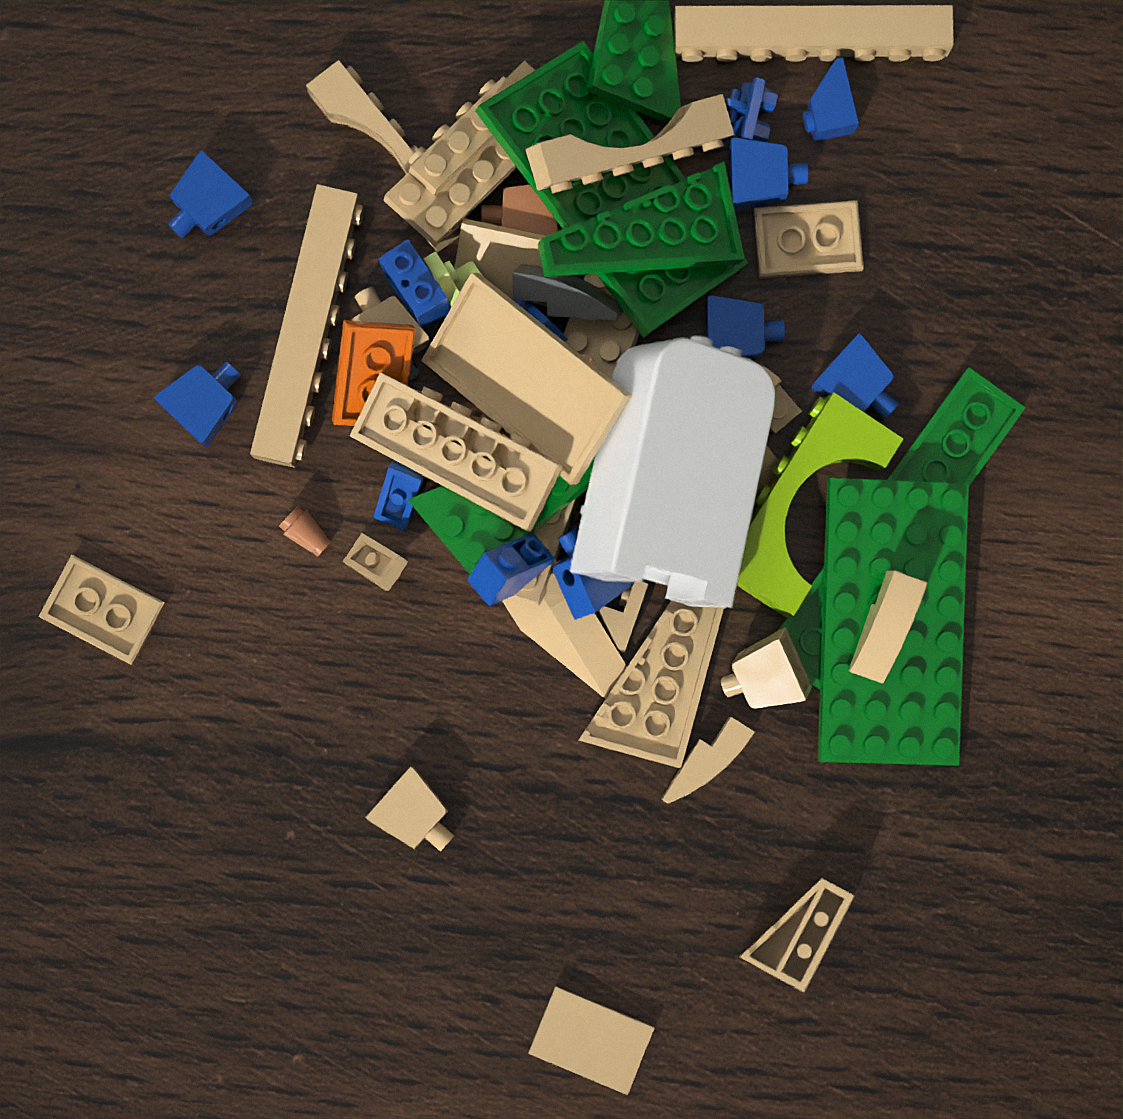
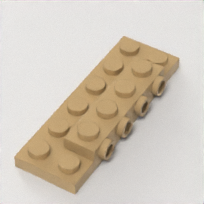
M523 61L507 78L503 76L497 83L493 79L489 80L480 90L479 96L481 98L474 105L469 101L465 103L455 116L458 120L451 127L444 124L436 131L432 138L435 142L427 150L420 147L413 153L408 161L411 164L409 172L384 196V202L435 247L517 168L475 110L486 100L535 71L526 61Z
M380 372L350 437L515 525L531 531L563 466L530 449L529 446L532 441L514 432H512L509 438L499 432L502 427L500 424L485 417H482L481 421L478 422L470 417L471 409L454 401L451 407L440 402L443 397L442 394L425 386L422 391L415 390Z

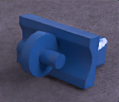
M755 77L753 82L743 83L741 90L732 89L730 99H724L731 125H733L734 135L730 136V141L731 138L761 142L768 140L770 124L758 121V112L762 111L767 114L772 112L776 106L778 94L764 87L766 80Z

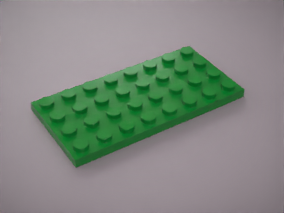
M584 41L486 100L475 110L562 229L576 223H583L595 218L602 212L614 210L623 206L626 202L686 179L669 155L663 156L664 163L644 168L641 162L633 165L634 171L614 177L612 171L602 173L603 179L594 183L583 185L582 179L572 181L573 188L552 194L551 188L537 190L526 149L540 142L571 134L585 142L602 147L628 148L641 146L654 138L652 132L635 110L587 91L593 53ZM745 259L737 265L597 273V276L641 335L646 337L739 272L748 264V261Z
M827 478L818 733L819 762L959 766L969 483ZM896 571L927 582V586L897 658L885 681L879 683L848 671L871 604H875L886 572Z

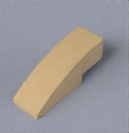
M896 571L886 572L875 604H871L848 672L879 683L885 681L912 625L927 582Z
M728 717L711 746L698 739L661 800L669 804L708 783L724 770L743 750L755 731L736 719Z

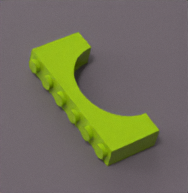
M834 392L824 399L819 397L809 411V415L813 418L806 428L801 426L790 442L794 445L788 457L783 455L772 471L776 475L770 486L765 484L760 489L754 501L758 505L751 515L737 586L785 618L795 615L812 587L800 576L793 566L785 542L786 516L795 493L811 474L821 467L830 464L854 463L870 468L875 472L887 467L903 441L902 437Z

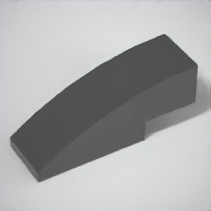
M520 264L513 272V300L547 302V316L617 321L623 313V309L608 293L572 275L544 277L542 267Z

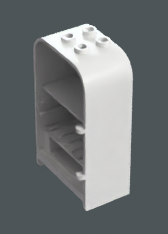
M691 336V339L679 338L638 345L628 349L619 358L612 380L632 396L595 455L585 504L581 506L580 510L582 518L570 572L603 581L643 582V579L667 585L666 599L691 607L732 608L775 406V388L772 378L764 367L750 359L741 357L742 351L727 346L718 349L712 346L711 339L701 336Z

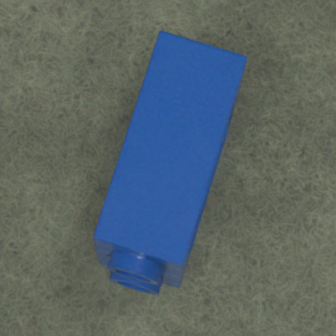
M409 240L404 241L378 258L384 277L406 310L424 332L446 318L450 311L448 298Z

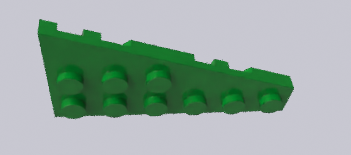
M724 162L702 173L698 172L688 176L687 179L676 184H669L626 202L623 206L614 210L602 212L595 218L583 223H576L547 235L538 242L544 277L737 265L745 260Z
M595 457L578 484L570 485L561 476H558L531 531L515 525L444 486L410 498L408 501L471 575L485 552L530 533H535L587 490Z

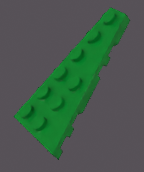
M604 0L587 91L667 124L677 109L681 108L669 0Z

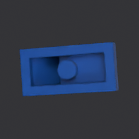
M392 460L388 467L373 518L405 531L415 510L408 499L422 494L426 484L423 481L425 476Z

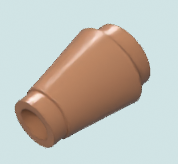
M299 506L279 525L284 531V536L317 557L331 543L307 509L303 511Z

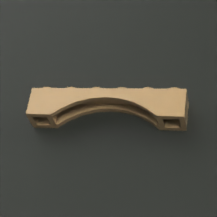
M338 60L306 85L310 97L331 122L348 125L365 132L380 142L396 158L405 174L409 172L411 164L408 161L418 148L415 145L410 148L402 139L405 136L403 129L394 119L388 121L381 113L384 109L383 105L372 92L367 95L359 86L363 81L351 66L345 68ZM462 222L436 247L429 242L437 253L460 236Z
M723 94L694 101L677 109L663 130L656 137L641 146L628 148L602 147L585 142L570 134L540 142L527 148L526 153L537 190L551 188L553 194L573 188L571 182L582 179L583 185L602 180V173L612 171L615 177L634 171L633 165L641 162L644 168L664 163L663 156L670 154L673 155L674 160L693 155V148L702 146L703 152L724 146L722 140L734 135Z

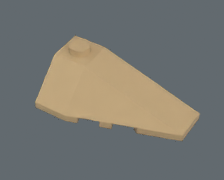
M554 572L550 575L540 606L514 597L502 601L522 632L603 698H607L627 668V665L595 613L576 620L573 618Z

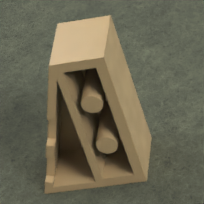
M821 879L740 957L805 992L855 896Z

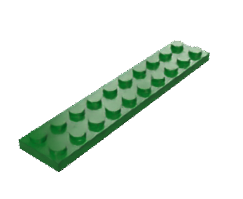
M968 367L887 480L969 483L970 486L1025 410V407ZM824 567L811 583L812 587L795 615L787 617L777 630L787 628L810 683L819 690Z

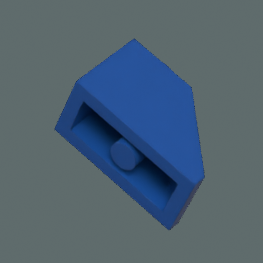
M843 57L837 58L811 97L806 109L807 111L803 112L806 132H812L814 142L853 134L859 124Z

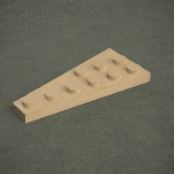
M671 600L578 741L681 769L724 608L691 607Z

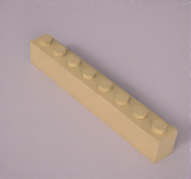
M953 5L676 6L674 13L675 57H682V60L687 62L700 61L703 57H716L718 61L722 62L734 61L737 57H751V60L758 62L771 60L772 57H785L787 61L794 62L805 60L806 57H820L822 61H835L841 57H854L857 61H870L875 59V57H889L891 61H904L909 59V57H923L926 61L942 60L944 56H948L954 46Z
M318 184L316 186L250 452L255 459L295 468L297 460L302 461L304 458L307 440L302 438L305 426L311 427L315 414V406H311L313 393L320 392L323 381V373L319 372L322 359H328L332 340L328 339L327 336L330 325L336 326L339 317L340 306L335 305L338 292L344 293L347 284L348 272H344L346 259H352L356 247V239L352 238L355 225L360 226L363 219L364 206L360 205L357 193Z

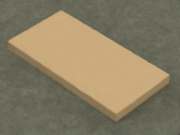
M471 273L421 360L488 417L500 424L510 435L514 432L532 441L529 446L530 449L563 466L559 476L570 485L579 483L632 396L479 273Z

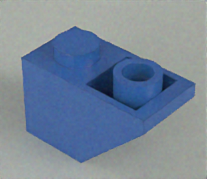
M530 533L485 552L467 581L488 606H492L514 596L554 561L555 557L534 533Z

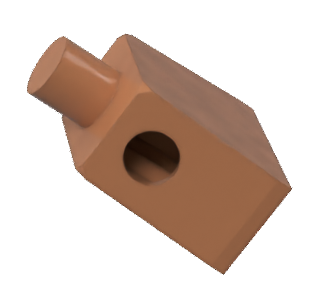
M530 185L504 188L503 206L482 205L481 222L544 236L558 231V222Z

